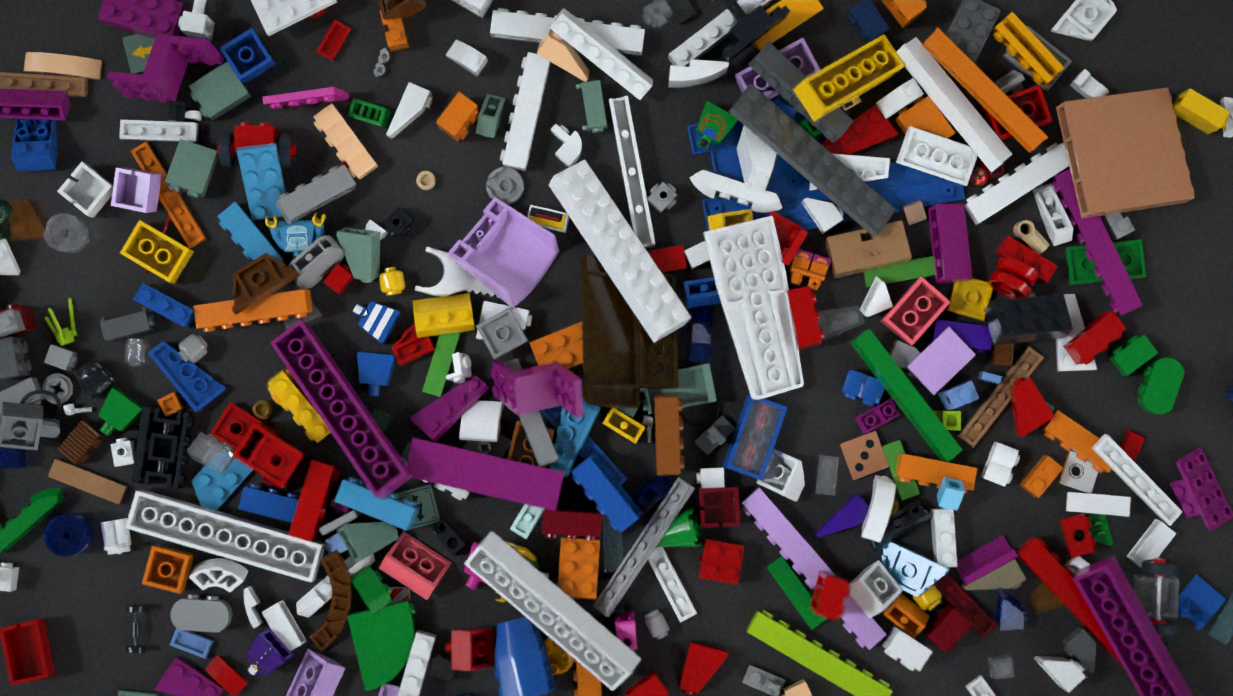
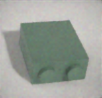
M228 61L189 85L192 90L190 92L191 97L195 102L199 101L202 106L200 108L201 113L205 118L209 117L212 121L252 97L245 85L238 79Z
M180 139L165 183L172 191L180 192L182 190L193 198L204 197L219 157L218 152Z

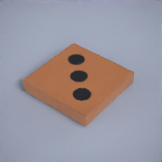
M876 431L839 444L852 480L889 467Z

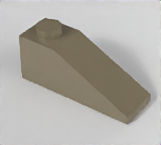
M1012 559L968 585L963 583L961 587L965 590L1016 589L1023 585L1022 582L1026 578L1016 560Z

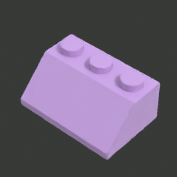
M307 649L286 696H333L345 667L327 656Z

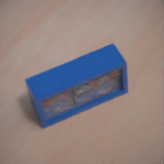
M750 394L747 395L722 467L756 480H763L788 407L764 398L753 400Z

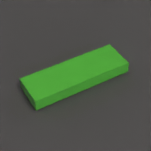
M897 440L883 445L882 449L900 499L905 500L919 495L915 480L911 479V483L899 481L900 477L895 476L898 454H905L901 441Z

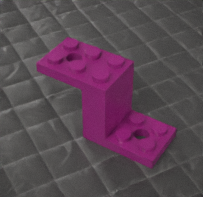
M156 34L143 75L109 71L107 79L126 98L133 99L137 97L146 101L154 99L163 103L167 101L175 102L188 62L222 65L224 57L208 39Z
M500 360L492 361L493 395L515 414L520 415L562 406L576 418L583 416L581 379L558 362L513 371Z

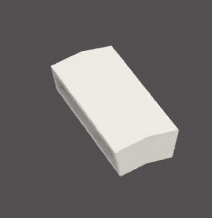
M1155 519L1126 557L1141 568L1142 561L1158 558L1176 533L1162 521Z
M284 600L261 612L271 630L290 651L307 642Z

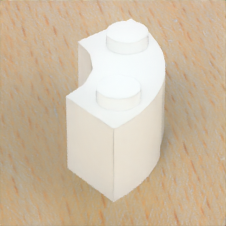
M216 558L197 564L189 577L202 590L217 586L231 592L245 580L248 570L232 560Z

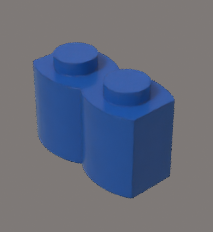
M851 369L848 370L841 392L845 393L844 397L855 400L856 397L863 400V404L872 407L874 404L880 403L884 387L878 379Z

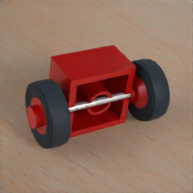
M247 122L240 123V126H235L234 134L232 132L221 133L218 144V155L221 165L224 167L234 166L237 148L276 143L281 166L285 168L293 167L297 153L293 134L282 133L280 136V131L271 126V123H260V126H252V123Z

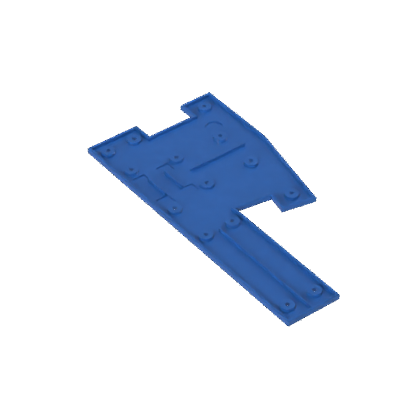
M797 111L794 121L799 124L806 118ZM738 120L737 124L720 145L711 142L707 151L697 146L702 137L696 133L698 123L687 125L693 156L710 152L715 174L745 183L737 153V145L744 124ZM821 133L815 140L821 144L827 138ZM776 154L772 173L766 187L767 191L777 194L782 205V209L774 212L803 227L805 230L818 228L813 219H809L810 215L801 202L805 198L833 203L835 207L838 205L819 189L810 191V181L780 155ZM896 162L889 164L888 178L865 181L868 186L896 209L894 213L903 212L902 206L918 200L922 201L923 207H929L966 199L962 184ZM721 197L703 199L702 205L707 230L710 231L707 216L751 209L752 204L745 206L737 203V199L731 197L730 200ZM842 210L844 215L842 216L843 221L841 223L855 221ZM752 211L753 220L768 217L771 212L760 213Z

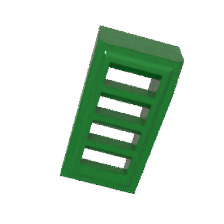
M353 98L347 116L386 129L392 111ZM360 104L362 106L359 115H356L358 106ZM366 107H369L366 117H363ZM374 109H375L376 112H375L374 118H373V120H372L371 117H372L373 111H374Z

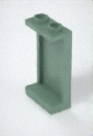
M709 363L679 369V388L677 389L640 388V393L644 392L646 399L642 400L644 412L648 411V414H654V393L677 392L678 397H681L682 408L717 401Z

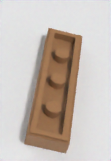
M57 458L54 459L48 474L50 478L116 504H121L128 487Z

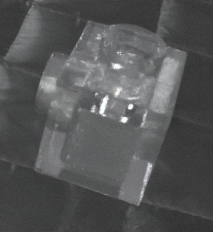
M655 0L643 8L644 14L642 17L646 24H651L653 28L656 26L662 27L668 22L667 19L673 16V11L666 0Z

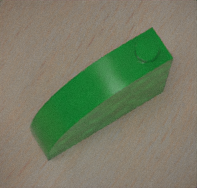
M410 599L390 603L373 614L368 608L351 612L347 615L365 691L378 688L393 679L402 670L410 656L416 635L414 619L416 608L414 603L410 602Z

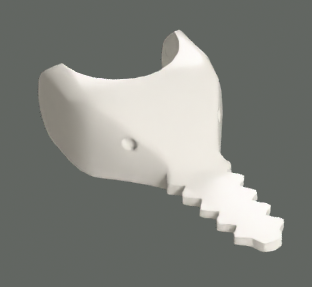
M426 247L425 252L431 253L440 259L443 264L444 273L437 285L429 288L415 286V291L437 297H446L465 290L468 293L474 290L476 294L482 292L483 295L489 293L491 297L495 295L451 259L447 252Z

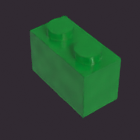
M1145 334L1133 335L1127 340L1128 344L1124 347L1120 345L1112 351L1113 355L1109 359L1122 376H1128L1158 354Z
M367 566L350 577L355 590L372 614L392 602L389 595L392 592L386 583H381L383 579L377 570L373 571L370 566Z

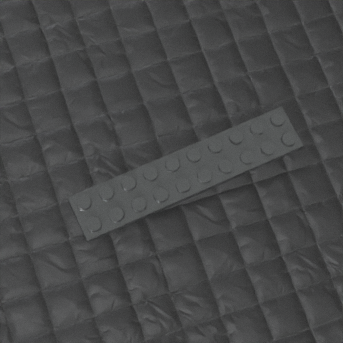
M750 84L729 112L873 237H877L896 209L757 88Z

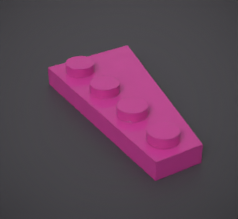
M336 87L264 96L263 104L270 106L271 109H281L282 106L287 105L289 107H297L300 104L349 100V92Z

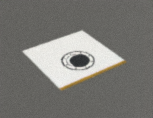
M1073 451L1068 452L1059 483L1091 494L1098 472L1092 468L1093 464L1088 461L1085 463L1076 457L1077 454Z

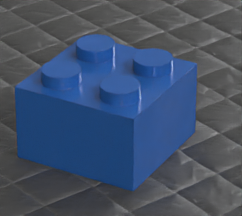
M253 28L219 48L243 84L276 65Z

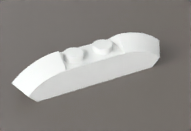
M701 170L690 177L691 182L699 191L713 199L715 194L719 193V197L730 200L731 197L737 199L739 204L745 206L752 204V211L760 213L782 209L781 202L776 193L767 190L764 193L756 192L746 188L745 183L705 170Z
M371 554L355 564L350 556L345 560L350 577L375 562L374 554ZM328 576L296 603L297 615L309 618L332 598V584Z

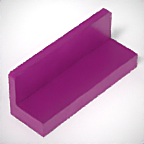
M1001 535L957 560V567L955 568L963 582L968 585L1016 558L1018 555L1014 549L1010 548L1005 537Z

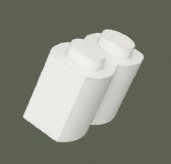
M994 442L983 468L981 478L1005 487L1012 480L1013 473H1011V470L1019 462V451Z

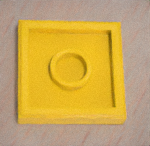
M974 278L968 281L955 282L946 311L985 321L986 314L984 309L990 303L993 288L988 282Z

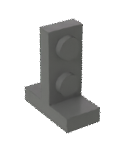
M721 415L694 442L706 455H709L718 445H722L726 441V438L735 428Z

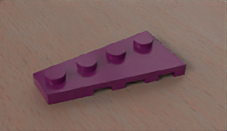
M474 374L409 419L436 443L489 387Z

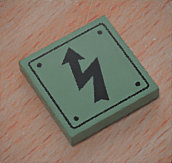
M431 484L396 493L399 494L398 499L408 498L417 502L416 506L420 507L411 529L441 521Z

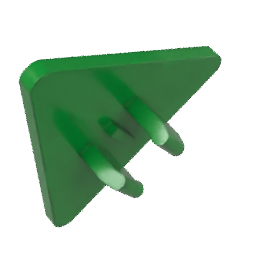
M1090 513L1087 516L1091 523V528H1088L1090 536L1093 535L1098 543L1112 546L1113 540L1106 515ZM1077 530L1074 533V536L1080 538L1084 535L1082 530Z

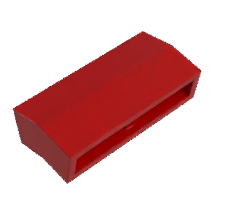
M683 245L647 251L661 273L687 268Z

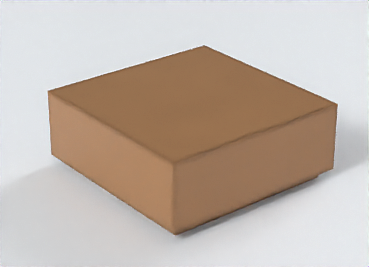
M921 200L902 206L908 225L927 219Z

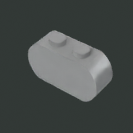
M332 236L319 237L289 263L288 267L296 270L300 275L293 281L301 289L313 287L332 271L337 264L343 261L344 252Z
M188 594V597L178 600L171 609V621L178 630L218 633L229 626L233 616L230 604L215 595L199 598L198 594Z

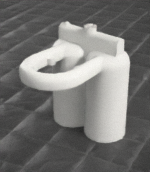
M128 518L101 523L104 550L108 551V555L117 553L119 555L122 552L131 551L130 530L125 528Z

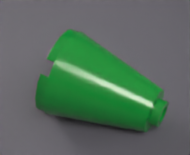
M689 509L677 515L656 547L702 546L703 540L699 541L702 529L698 515H693L695 510Z

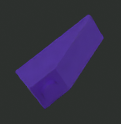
M854 494L814 534L817 537H822L860 525L862 522L864 523L869 506L858 494Z

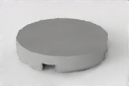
M500 167L488 176L486 190L492 200L496 197L505 204L511 205L521 198L524 191V181L515 169Z

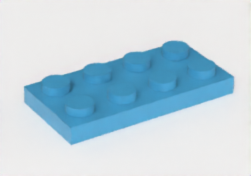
M276 143L237 148V156L252 220L266 219V216L273 218V214L277 215V217H283L276 206L277 200H279L278 197L286 193Z

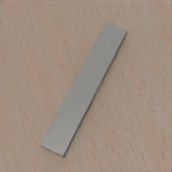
M518 358L504 362L513 371L522 369ZM539 410L520 414V420L539 467L558 461V456Z

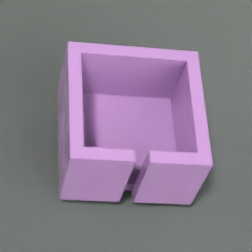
M128 167L116 168L111 206L144 213L157 212L162 174Z

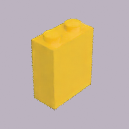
M1191 88L1179 94L1173 103V110L1176 116L1206 134L1214 131L1217 132L1220 128L1223 129L1229 121L1227 116L1230 112Z

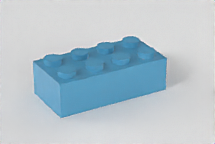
M357 477L343 479L335 502L404 530L412 528L420 508L416 506V501L408 498L398 499L399 494L394 492L390 493L383 500L375 498L369 487L363 484L364 480Z

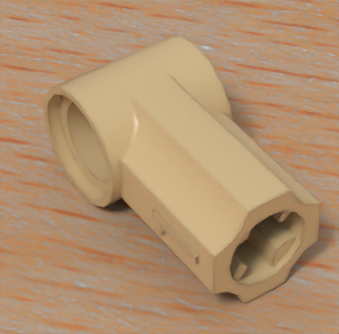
M1024 220L1014 225V235L1020 238L1037 254L1040 255L1049 247L1050 244L1035 229L1031 221ZM1022 224L1028 229L1026 234H1023L1020 230Z

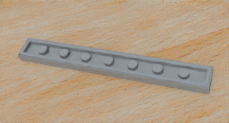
M678 477L593 606L605 616L610 617L695 488L680 477Z

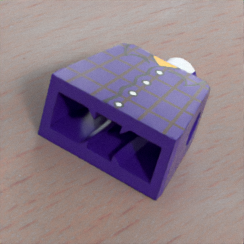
M269 628L257 636L246 655L247 660L251 663L248 671L255 676L258 673L266 676L294 655Z

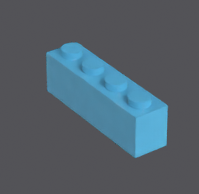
M234 202L217 216L221 220L218 222L225 231L229 230L233 235L231 236L233 242L237 246L241 245L244 248L243 254L248 260H255L267 253L284 264L287 263L239 203Z

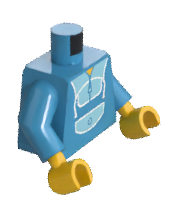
M315 213L312 220L295 221L288 225L286 221H279L277 224V215L273 214L274 221H269L268 216H266L265 224L269 227L272 238L278 247L287 254H293L295 259L316 239L324 236L323 222L326 215L323 214L321 219H318L317 213Z

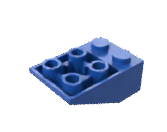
M16 119L11 160L17 171L56 169L58 155L56 120Z

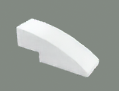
M1067 492L1066 511L1129 517L1131 497Z

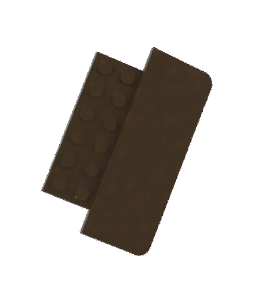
M594 253L585 254L581 259L584 400L590 406L638 409L640 408L639 388H679L677 330L654 343ZM663 274L676 294L675 274Z

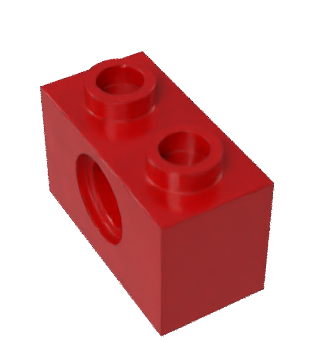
M1080 513L1059 519L1070 557L1073 558L1095 552L1096 541L1093 535L1090 536L1088 529L1091 528L1089 517H1085V514ZM1077 530H1082L1084 533L1080 540L1074 538V533Z

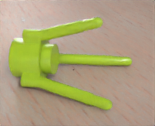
M68 298L70 331L68 327L61 329L52 308H48L54 325L47 316L44 318L60 346L75 342L74 337L77 336L72 298Z

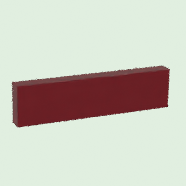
M948 573L934 584L942 596L972 624L971 626L983 638L997 626L991 617Z

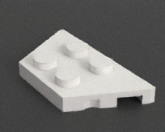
M1075 0L1051 31L1092 41L1115 14L1117 9L1111 0Z

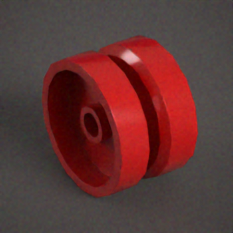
M1001 257L996 265L998 272L992 273L988 284L995 291L1008 298L1029 297L1031 293L1029 286L1035 285L1039 274L1035 269L1022 261L1010 257Z

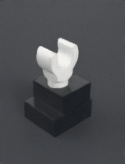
M177 103L169 104L168 120L170 122H187V118L197 121L202 120V113L200 111H188L187 106L178 105Z

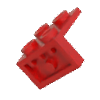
M771 211L769 216H773L783 258L782 262L789 266L808 232L803 227Z

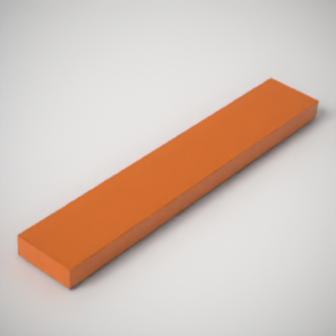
M146 141L131 150L130 152L141 170L162 174L159 199L187 246L191 249L206 240L207 238L179 192L170 190L169 186L165 183L167 172L150 144Z

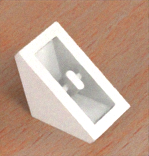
M878 276L875 277L860 308V311L867 317L893 307L885 282Z

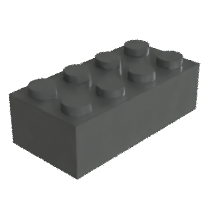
M962 0L945 35L975 64L1001 10L981 0ZM936 60V62H937V63L940 65V67L945 71V73H946L948 76L954 78V77Z

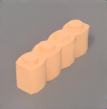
M332 103L313 116L316 120L314 125L320 132H325L327 135L325 140L330 147H336L338 150L336 155L342 163L344 161L347 162L349 165L347 170L353 178L357 176L360 180L378 167Z

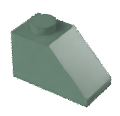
M490 94L486 95L478 115L476 134L491 138L495 137L506 98Z

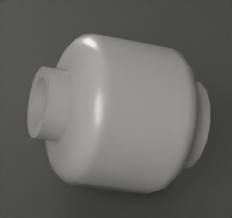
M191 334L179 343L180 352L178 354L185 362L188 360L196 363L207 354L206 348L208 345L200 335Z

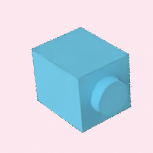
M947 477L943 478L937 493L939 507L948 510H958L965 493L963 481Z

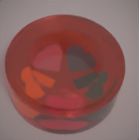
M981 167L973 168L969 182L977 187L985 185L989 178L988 172Z

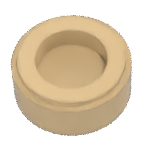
M422 171L418 174L416 182L422 190L427 191L435 186L436 178L430 171Z

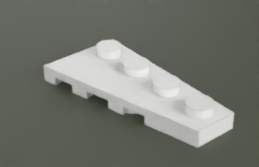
M1064 294L1073 330L1064 338L1056 339L1057 371L1097 370L1095 360L1087 365H1076L1063 347L1085 328L1075 294Z

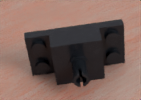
M737 1L731 4L727 10L737 20V23L727 33L732 43L724 48L721 60L723 62H730L782 22L790 13L787 6L785 5L783 8L778 6L768 15L761 5L751 13L746 14Z

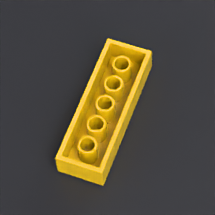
M882 35L804 79L793 91L815 122L893 77L905 67V64L886 36Z

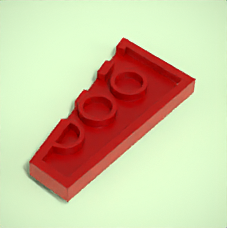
M874 105L853 120L844 134L834 143L827 139L821 145L830 153L850 155L894 138L899 134L889 120L884 117L878 106Z

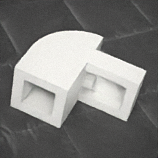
M555 124L551 128V133L564 143L555 153V156L566 166L571 167L581 155V138L576 131L569 136L570 131L563 125L559 127Z

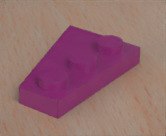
M176 657L154 690L175 696H220L224 688L179 657Z

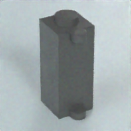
M142 306V311L110 320H107L106 316L101 317L100 324L104 341H114L153 331V325H155L153 314H150L146 306Z

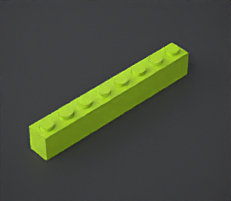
M757 610L746 629L749 634L854 696H890L893 692L889 688L890 684L886 681L873 679V674L865 669L861 672L855 668L856 664L852 661L839 659L840 654L831 649L829 651L822 648L823 644L814 639L812 642L805 638L806 634L799 630L795 632L790 630L789 624L782 620H779V622L773 620V615L765 610L762 612Z

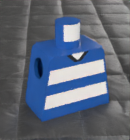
M372 301L368 307L357 303L353 310L355 315L361 317L358 325L382 344L386 343L402 314L398 310Z

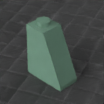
M347 227L337 231L338 240L354 279H360L364 283L373 282L380 275V232Z
M387 522L345 524L336 530L355 564L399 539L396 527Z

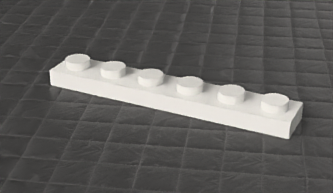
M1104 434L1092 447L1166 525L1171 526L1181 515L1182 511L1108 435Z

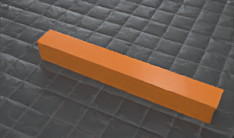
M939 28L922 44L1029 153L1048 138Z

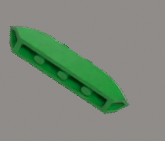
M49 488L36 493L30 498L32 505L27 504L20 510L22 513L17 518L14 516L6 522V527L0 523V554L6 552L62 503L63 494L61 488Z

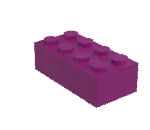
M103 0L98 19L105 26L155 39L156 34L179 36L181 31L179 28V18L183 16V11H187L182 2L174 0Z

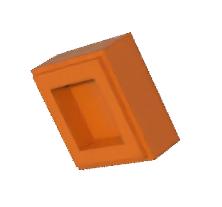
M176 392L157 400L165 417H169L184 409Z

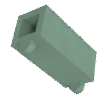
M600 80L583 82L576 85L577 90L582 89L587 125L582 126V130L592 131L593 133L603 132L607 128Z

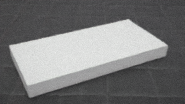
M909 126L896 163L967 186L978 155L970 146Z

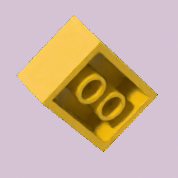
M141 220L137 223L120 254L173 284L176 283L194 253L190 248Z

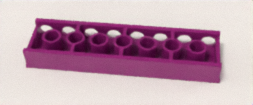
M418 438L412 439L406 464L413 475L412 478L553 511L557 510L560 490L565 472Z

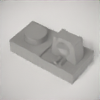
M1012 70L994 82V84L1004 94L1007 92L1015 94L1023 90L1021 82L1025 78L1023 74Z
M750 664L742 680V683L772 696H779L785 679Z

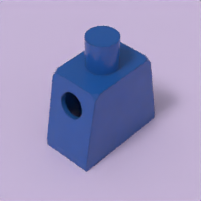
M357 352L359 383L368 384V396H379L380 385H389L396 357L395 355Z

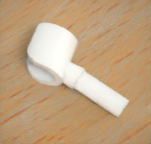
M73 403L63 406L65 414L69 416L82 412H92V407L75 409Z
M644 415L642 425L648 426L647 442L650 443L652 442L653 417Z

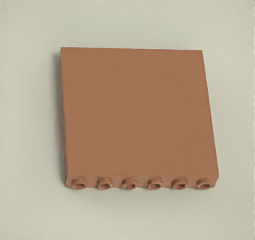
M1168 88L1066 101L1056 107L1081 219L1181 204L1195 198L1194 188L1190 180V171L1185 160V151L1181 143V133L1178 130L1177 117L1173 110L1172 96Z

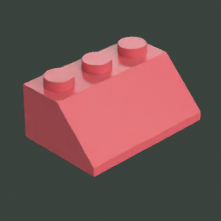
M403 532L385 556L379 569L428 600L452 562L406 532Z

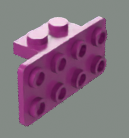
M1197 448L1177 460L1176 465L1183 478L1172 481L1170 485L1185 517L1201 515L1209 531L1215 530L1233 518L1231 507L1203 450Z

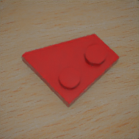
M415 322L402 334V338L392 346L400 366L435 350L430 337L417 338Z

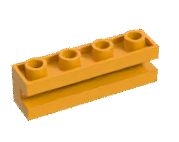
M1013 12L992 30L994 38L1007 47V52L1020 61V66L1033 75L1032 78L1038 85L1041 84L1044 87L1064 69L1060 62Z

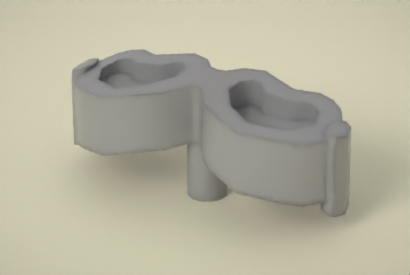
M386 48L380 50L379 63L376 64V69L373 71L375 77H380L385 73L383 64L390 59Z

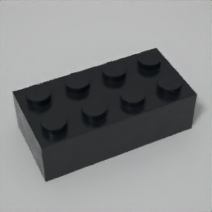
M1064 294L994 300L984 309L994 345L1064 338L1073 330Z

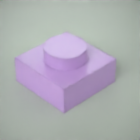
M386 683L381 686L378 696H398L401 686Z

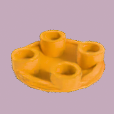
M550 637L547 638L544 644L549 656L552 675L568 671L572 666L574 658Z

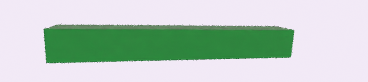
M870 329L864 330L856 339L849 342L940 461L949 462L962 451L955 439Z

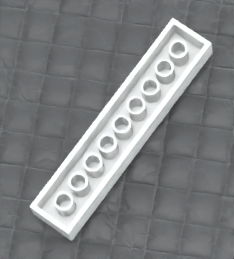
M586 160L554 175L549 183V187L652 341L655 343L684 326L691 318L690 314Z
M144 489L136 491L125 527L311 583L316 579L326 545L322 541H306L288 535L289 532Z
M491 531L464 563L612 691L632 673L640 662L641 658L635 652L625 646L494 532Z

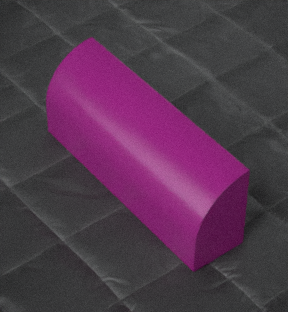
M936 204L928 208L936 283H955L973 279L964 204Z

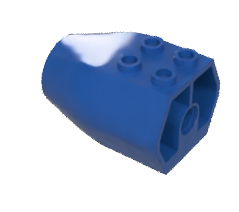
M527 617L497 624L496 669H494V673L501 687L498 689L499 696H540L556 691L549 656L539 628Z

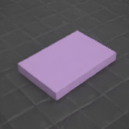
M947 327L907 368L935 395L976 354L950 327Z

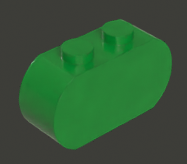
M1160 358L1146 366L1143 374L1145 376L1144 382L1139 385L1137 394H1139L1138 403L1145 412L1165 414L1172 410L1185 373L1182 365L1173 358Z

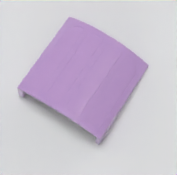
M494 197L483 210V217L462 241L459 239L447 254L500 299L514 308L541 281L557 257L559 248L554 234Z

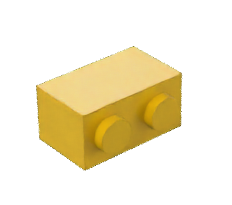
M612 407L603 422L604 425L635 444L645 429L643 425Z

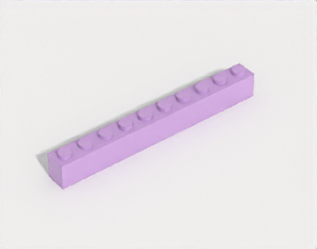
M759 487L741 501L744 505L741 509L748 517L752 514L756 519L754 524L761 531L765 529L769 534L767 539L773 545L778 544L781 548L780 554L786 560L790 558L794 563L792 568L799 575L803 573L807 578L805 583L811 589L815 588L819 571L835 575ZM850 594L848 598L845 597L843 603L845 605V612L843 617H841L845 622L843 627L849 633L854 632L857 636L855 640L862 648L866 646L870 650L887 634L873 618L869 619Z

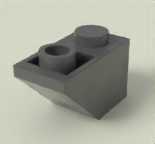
M1078 627L1062 641L1065 645L1063 649L1070 657L1074 656L1078 660V663L1084 669L1083 672L1087 671L1092 674L1095 670L1096 643L1083 628Z

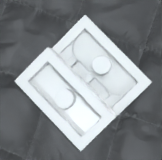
M477 400L462 415L460 440L497 442L501 429L500 419L504 407L503 403Z

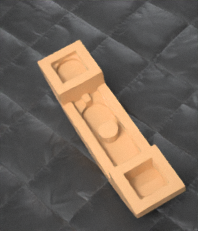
M26 52L25 72L79 76L96 80L101 78L102 60L64 54Z

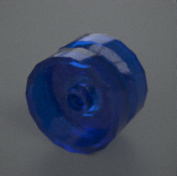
M61 514L47 523L44 530V541L46 547L52 553L58 556L69 557L82 553L90 547L94 530L91 522L81 514Z

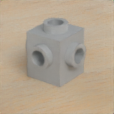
M662 182L660 185L657 183L650 190L652 194L647 198V201L658 212L662 213L666 208L670 210L677 202L675 200L677 197L675 192L677 190L670 183L665 184ZM664 194L666 195V198L663 199L660 197V195Z

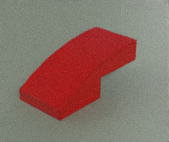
M219 655L205 669L216 682L233 696H237L249 683Z

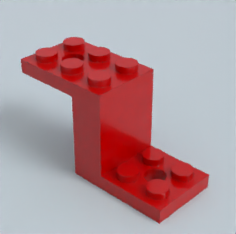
M232 402L229 403L209 434L235 451L232 455L233 457L282 488L304 456L302 452L278 438L280 434L278 431ZM235 423H239L242 427L239 434H235L232 431V426ZM274 455H279L282 458V463L279 466L272 464V457Z

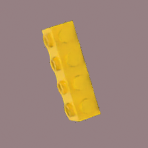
M284 368L268 381L270 393L274 397L277 395L282 400L280 402L282 407L286 411L290 410L293 413V420L298 426L303 425L307 430L305 434L311 441L315 440L318 443L331 433L305 393Z

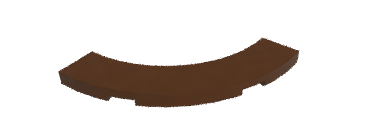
M338 549L320 561L332 584V600L328 616L323 624L309 637L320 652L337 638L347 621V615L350 613L352 604L350 574Z

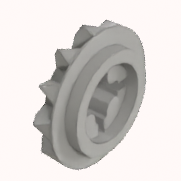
M56 373L44 380L42 390L54 393L58 396L61 403H64L73 394V385L70 378L64 374ZM60 383V387L65 391L56 394V390L51 386H58ZM43 394L47 401L57 404L53 397Z

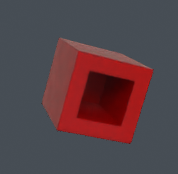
M337 264L323 282L341 295L354 277L348 266Z

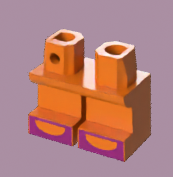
M798 249L792 259L789 271L791 273L790 283L800 286L802 277L810 278L807 286H810L811 290L817 291L821 282L825 279L831 259Z

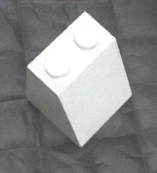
M744 125L737 145V153L745 187L764 193L777 153Z

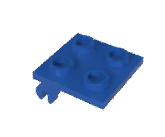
M1195 574L1171 604L1180 611L1179 615L1182 618L1188 617L1194 622V628L1200 630L1207 624L1226 599Z

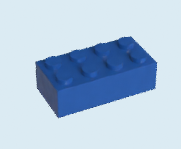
M595 453L572 471L574 481L578 485H583L586 489L584 492L590 500H595L598 504L597 509L602 515H607L610 519L609 524L615 531L619 530L621 533L638 520L643 513Z

